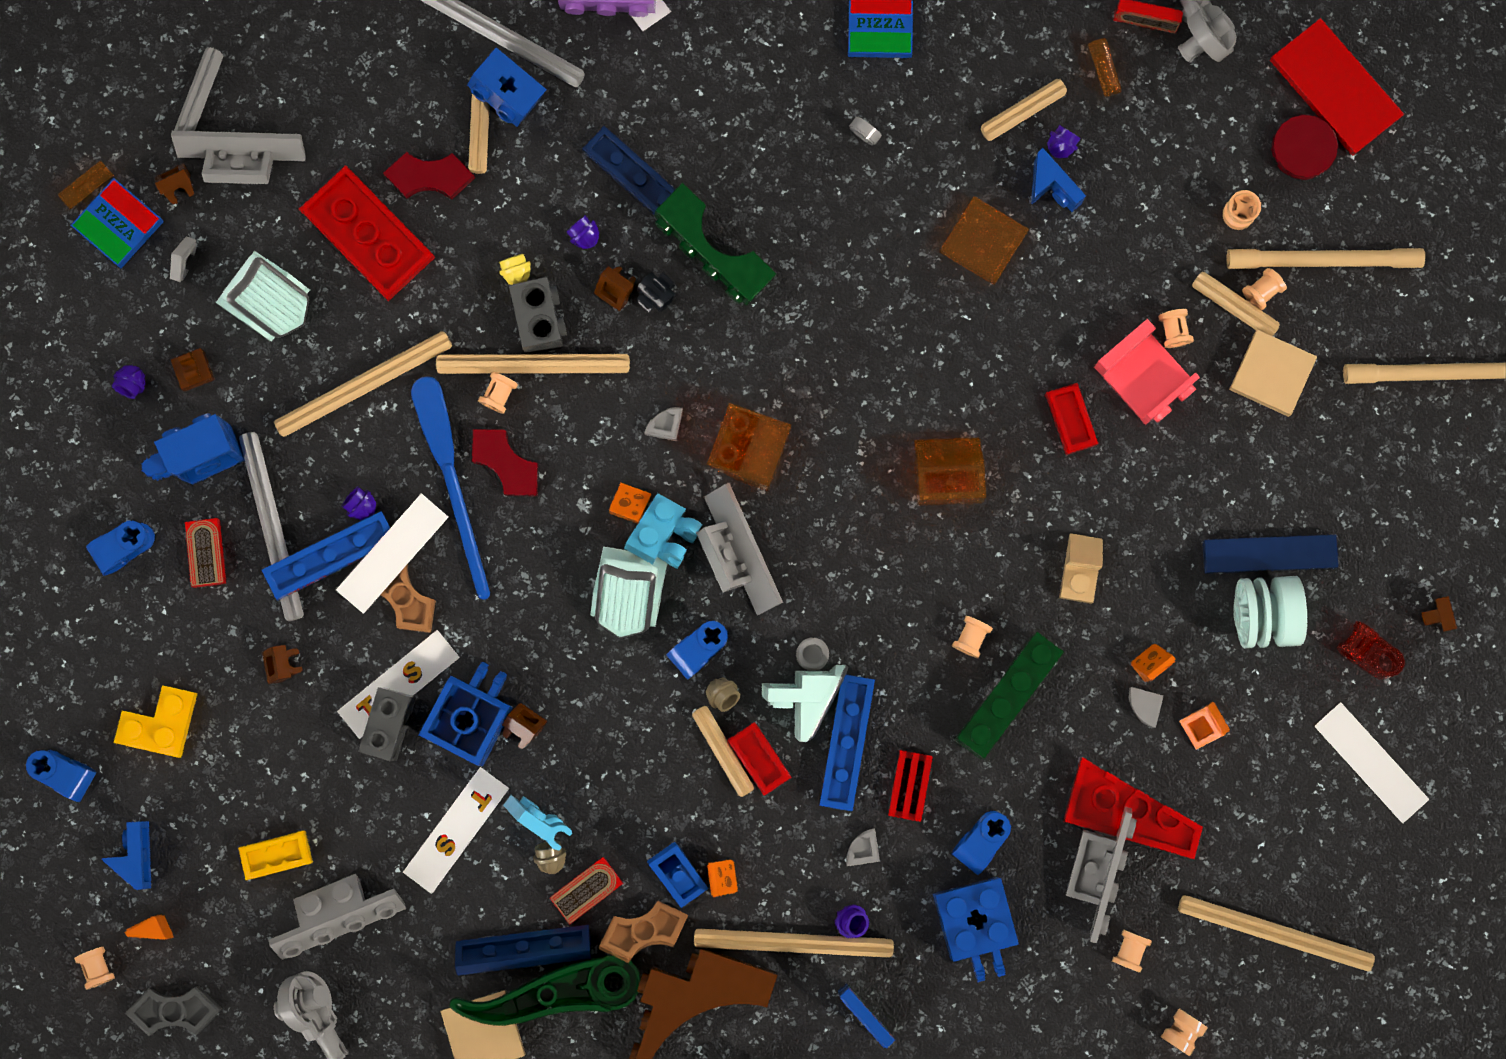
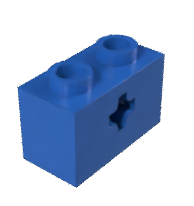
M498 48L492 51L474 72L467 84L471 89V93L479 101L490 104L496 109L497 115L503 121L512 123L516 127L525 119L547 90ZM504 87L508 88V91L505 93L501 91Z

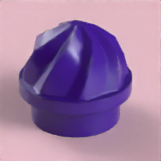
M1059 125L1055 132H1050L1047 146L1055 158H1067L1074 151L1078 150L1076 145L1081 138Z
M585 215L566 231L571 238V244L582 249L594 247L599 239V230L594 220L590 221Z
M123 366L113 375L114 382L112 388L127 398L135 399L137 394L142 393L145 389V375L137 366Z
M356 487L342 503V508L347 511L346 515L348 517L362 521L374 515L376 502L369 490L363 491L360 487Z
M852 904L844 906L842 910L837 911V917L834 921L838 932L842 936L858 938L865 934L869 927V918L862 907Z

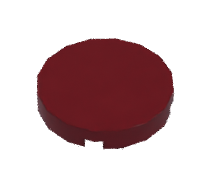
M1300 115L1291 117L1279 127L1273 137L1271 151L1273 158L1275 157L1278 163L1277 166L1283 173L1295 179L1308 180L1323 174L1330 168L1337 156L1338 143L1335 132L1327 122L1316 116Z

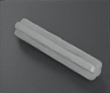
M211 47L205 49L174 131H195L223 59V54L219 50Z

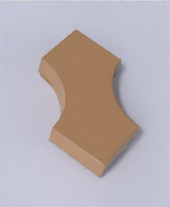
M407 564L380 595L392 605L396 614V626L398 629L431 633L436 601L422 596L414 589L409 579Z
M658 901L651 911L641 917L625 919L613 916L599 945V949L629 963L638 951L647 946L661 944L674 947L688 915Z

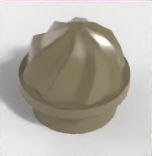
M724 677L711 681L706 690L709 704L713 708H718L721 712L728 711L734 707L740 699L736 683Z
M554 840V841H556V842L561 846V842H560V841ZM547 842L535 846L533 860L541 872L556 874L564 867L567 855L565 848L555 850Z

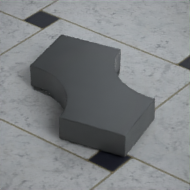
M196 986L182 996L163 995L151 987L145 991L125 1014L148 1036H152L156 1031L167 1026L183 1027L197 1035L217 1016L222 1008L200 986Z

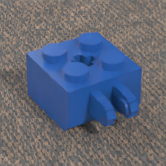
M210 413L193 419V424L186 428L176 427L164 432L162 439L154 442L158 453L150 456L149 459L143 460L141 471L148 477H152L153 480L156 479L158 481L159 479L162 480L163 477L167 478L174 475L182 481L193 485L245 460L231 425L216 414L211 416Z
M484 662L478 666L469 684L450 676L419 733V736L481 767L484 766L504 727L502 726L504 720L514 708L496 699L506 681V673L500 671L495 676L488 694L478 689L488 673L489 665ZM471 713L473 715L472 720H474L473 726L466 727L465 730L461 729L463 723L459 722L462 715L468 716Z
M994 877L933 893L950 959L955 962L971 958L976 979L978 982L985 981L986 974L979 955L991 952L995 973H997L998 977L1004 976L1005 968L1000 949L1019 945L1001 878ZM973 910L983 915V921H980L981 925L977 928L975 925L967 923V917H972L970 912Z

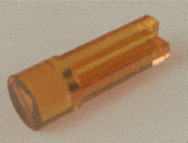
M1102 38L1089 43L1088 47L1096 67L1104 97L1120 93L1121 86L1107 39Z
M100 160L62 190L58 196L72 209L112 177L113 174Z

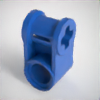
M126 521L110 532L91 541L86 548L103 576L118 571L129 561L150 549L155 541V534L153 529L147 524ZM134 530L140 531V534L136 536L137 543L131 541L135 537Z
M708 621L702 624L690 636L680 641L666 656L688 680L726 645L728 632L719 622ZM708 628L712 630L720 629L721 633L718 637L721 641L717 645L713 642L708 644L705 642L707 638L705 631Z
M53 750L36 751L28 757L26 762V770L33 779L76 802H81L97 773L89 766ZM48 759L47 764L51 767L50 771H43L44 766L41 764V760Z
M997 811L984 813L972 829L958 842L951 855L976 875H979L988 866L996 851L1008 838L1011 832L1010 821L1006 816ZM1000 819L999 827L1002 829L999 834L992 832L989 835L988 821L996 822Z

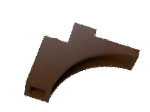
M705 948L700 949L699 955L695 953L691 955L686 970L687 973L692 974L691 979L655 967L651 968L650 974L643 972L637 992L643 994L640 1002L651 1005L653 1008L652 1011L645 1009L639 1027L645 1033L641 1044L634 1042L629 1059H652L662 1043L675 1029L692 1017L707 1010L733 1004H750L767 1008L777 979V972Z

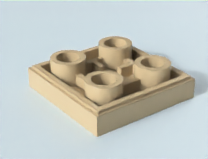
M1256 330L1229 390L1289 417L1292 415L1317 356L1260 330Z
M507 990L487 995L472 1001H489L506 994ZM451 1008L441 1010L454 1059H517L526 1055L517 1024L507 1026L481 1024L460 1016Z

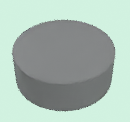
M856 116L849 125L850 130L856 136L870 145H875L882 136L876 128L860 117Z
M807 638L797 648V662L805 670L818 671L828 662L829 649L822 640Z

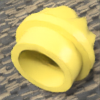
M524 254L499 262L502 269L499 273L510 285L526 282L530 277L531 263L530 261L526 262Z

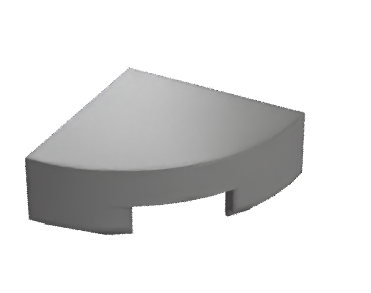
M186 236L171 253L170 279L181 282L187 275L189 270L185 269L186 261L190 254L195 255L197 246L195 239Z
M669 408L657 414L649 421L644 434L677 441L683 408Z
M1130 687L1129 702L1134 713L1142 723L1156 728L1163 695Z
M875 828L862 832L852 841L847 852L846 866L880 862Z

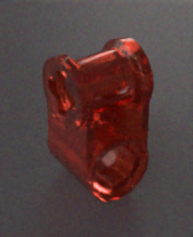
M1359 621L1354 623V630L1344 644L1339 643L1336 648L1345 658L1359 665L1377 679L1385 680L1396 676L1405 666L1403 654L1398 649L1381 638L1372 628ZM1381 655H1386L1392 660L1393 667L1390 672H1386L1380 667L1379 659Z

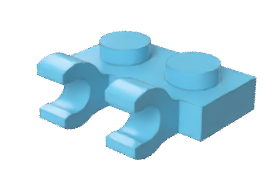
M657 493L627 540L624 549L652 565L658 557L670 566L678 569L687 549L677 543H668L667 541L674 532L686 541L694 543L697 538L696 532L700 530L702 524L693 518H684L685 508Z
M510 795L503 805L519 823L546 840L555 850L562 848L554 841V836L557 832L562 831L569 836L572 834L570 828L559 817L553 814L546 815L536 804L524 796L519 801Z

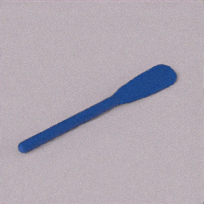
M429 376L421 377L412 386V400L430 450L442 470L477 595L480 599L486 600L490 596V590L454 467V445L442 388L435 378Z

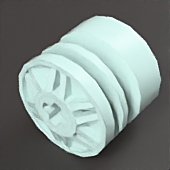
M1298 576L1275 577L1272 579L1270 590H1268L1263 578H1256L1254 583L1249 578L1238 580L1234 600V621L1240 644L1244 649L1253 648L1256 642L1260 648L1267 647L1271 639V633L1279 647L1301 646L1304 644L1307 632V605L1304 587Z

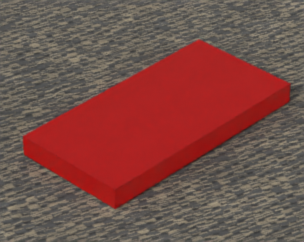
M1321 18L1270 59V62L1321 120L1328 123L1335 132L1336 138L1352 156L1357 154L1404 115Z
M346 165L299 208L307 219L387 301L391 300L435 258L423 243Z

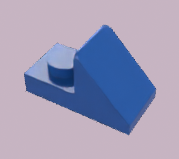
M1042 148L1034 160L1031 204L1035 203L1051 189L1055 201L1061 207L1065 208L1067 206L1073 212L1083 203L1086 195Z
M149 821L126 822L127 829L123 831L122 843L123 848L127 850L128 856L102 858V860L135 890L151 888Z
M673 842L647 861L681 908L709 889L676 842Z

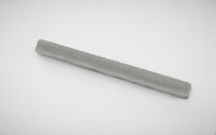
M421 0L574 87H578L584 79L585 74L582 69L459 0Z
M248 432L240 435L239 440L272 565L289 557L259 437L255 432ZM298 591L280 599L284 617L287 621H295L303 617L304 613Z

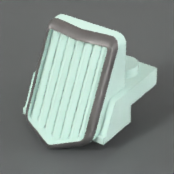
M254 251L225 288L216 303L272 342L275 337H284L305 325L309 305L307 293L310 289L288 272Z
M603 546L593 590L590 616H595L600 626L618 638L640 634L648 630L650 626L655 627L667 563L657 557L652 565L627 550Z
M835 665L830 671H795V684L762 683V697L767 702H770L773 708H793V702H795V738L799 742L810 741L816 735L848 671V667L846 665Z

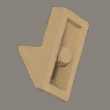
M1069 534L1059 598L1089 604L1094 602L1098 570L1102 568L1103 539Z

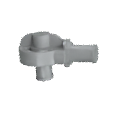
M1180 0L1184 8L1182 10V19L1188 24L1193 34L1190 39L1178 46L1184 59L1191 63L1205 51L1212 59L1220 62L1231 54L1236 43V33L1234 31V24L1220 7L1212 5L1209 0Z
M309 971L286 978L279 987L277 1002L274 1004L276 1017L284 1021L294 1031L301 1032L307 1042L316 1040L327 1059L345 1058L349 1051L341 1042L334 1029L337 1017L332 1011V997L325 981L317 974Z

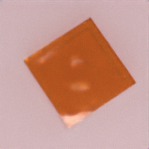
M974 196L940 249V253L995 285L1029 229Z

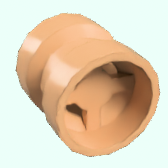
M1248 190L1236 192L1223 209L1224 222L1235 230H1243L1249 227L1261 211L1259 197Z
M1178 1009L1174 1015L1173 1025L1165 1029L1161 1038L1190 1056L1195 1049L1194 1043L1196 1039L1202 1037L1208 1027L1183 1010Z

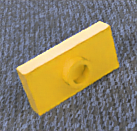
M306 831L238 848L245 880L313 863Z

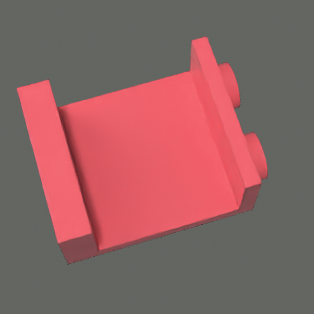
M1148 319L1104 355L1094 366L1145 425L1152 419L1157 423L1160 422L1172 411L1168 405L1176 398L1183 402L1196 390L1193 384L1200 378L1197 373L1190 377L1152 335L1156 328Z

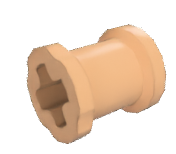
M1267 268L1263 271V276L1252 286L1247 285L1244 287L1242 292L1248 302L1262 311L1266 307V302L1278 292L1283 293L1287 286L1276 271Z
M1176 309L1158 316L1159 321L1163 322L1167 339L1164 342L1165 348L1180 347L1194 342L1193 336L1189 335L1185 318L1188 315L1187 309Z
M492 372L490 375L492 380L484 396H480L478 402L496 412L504 414L506 410L504 405L512 389H516L518 384L499 373Z
M966 616L964 619L966 625L958 641H954L952 647L969 656L979 658L981 654L979 652L980 646L986 634L991 633L993 628L975 618Z
M1123 930L1121 935L1124 939L1120 951L1116 957H1113L1112 962L1141 973L1142 967L1140 962L1146 946H1150L1152 941Z
M104 947L90 950L74 958L75 962L81 965L87 981L84 984L86 990L115 979L114 973H109L103 957Z

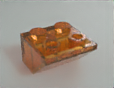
M729 403L707 465L737 481L769 492L791 433V425Z
M980 438L914 440L917 505L983 503L986 499L985 465Z

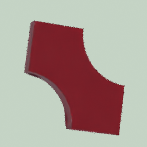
M406 152L383 173L406 199L421 191H436L452 200L475 179L474 175L453 153L440 160L423 161Z
M473 429L472 462L487 466L497 473L503 485L504 495L538 496V463L524 460L513 452L509 445L507 431Z

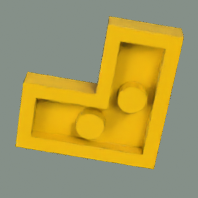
M162 685L155 716L150 717L122 711L114 743L181 758L198 693Z

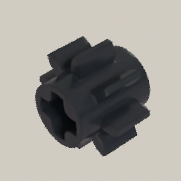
M651 272L636 288V291L640 294L637 298L638 303L648 312H651L654 307L659 312H662L676 297V294L672 291L675 287L674 281L664 272L659 277Z

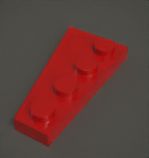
M1080 757L1063 822L1117 837L1124 808L1129 807L1132 809L1131 818L1137 819L1132 839L1126 838L1125 840L1195 859L1203 829L1201 825L1170 807L1161 804L1113 774L1092 764L1087 759Z

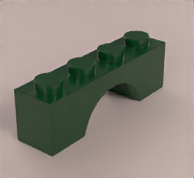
M682 183L655 210L654 217L657 219L655 224L667 236H670L672 233L681 242L678 245L679 248L689 258L693 259L696 256L704 264L702 270L713 281L721 280L728 287L725 292L737 304L743 302L748 306L774 279L776 273L754 251L741 256H729L712 248L702 231V216L706 205Z
M1034 633L1015 657L1003 677L973 713L954 740L980 760L984 759L1064 651L1040 633Z

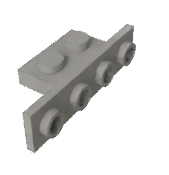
M172 131L171 133L177 158H205L202 177L204 182L268 184L273 160L305 161L306 159L301 134Z
M730 483L724 484L704 496L716 524L704 527L696 532L722 592L744 586L757 615L783 603Z
M1129 807L1124 808L1116 838L1083 829L1067 887L1066 896L1098 905L1090 931V942L1097 943L1099 934L1106 935L1110 921V915L1105 914L1108 902H1115L1119 883H1115L1114 879L1117 870H1124L1128 851L1123 850L1125 839H1132L1137 819L1131 818L1132 809Z
M353 874L293 899L300 927L269 939V946L281 960L296 957L302 951L317 945L330 943L334 938L349 932L359 931L375 921L391 918L397 912L405 910L406 906L394 888L365 900L360 879L356 874Z

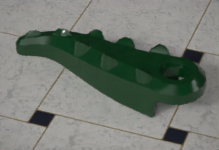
M606 955L558 968L489 1001L474 1002L455 997L450 1000L449 1006L462 1017L493 1026L514 1025L564 1012H610V1010L626 1007L636 999L641 978L637 967L631 961L627 963L615 956ZM611 972H617L623 977V985L617 991H609L604 986V979Z

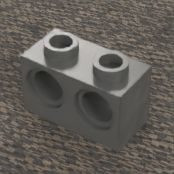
M547 277L509 285L520 340L525 354L563 346L562 336L567 335L563 316L557 317L555 305L560 304L557 286H550ZM532 294H543L545 297L542 304L539 306L529 305L528 299ZM539 325H550L551 332L546 337L541 338L534 335L535 329Z
M378 687L358 752L387 761H397L416 697Z

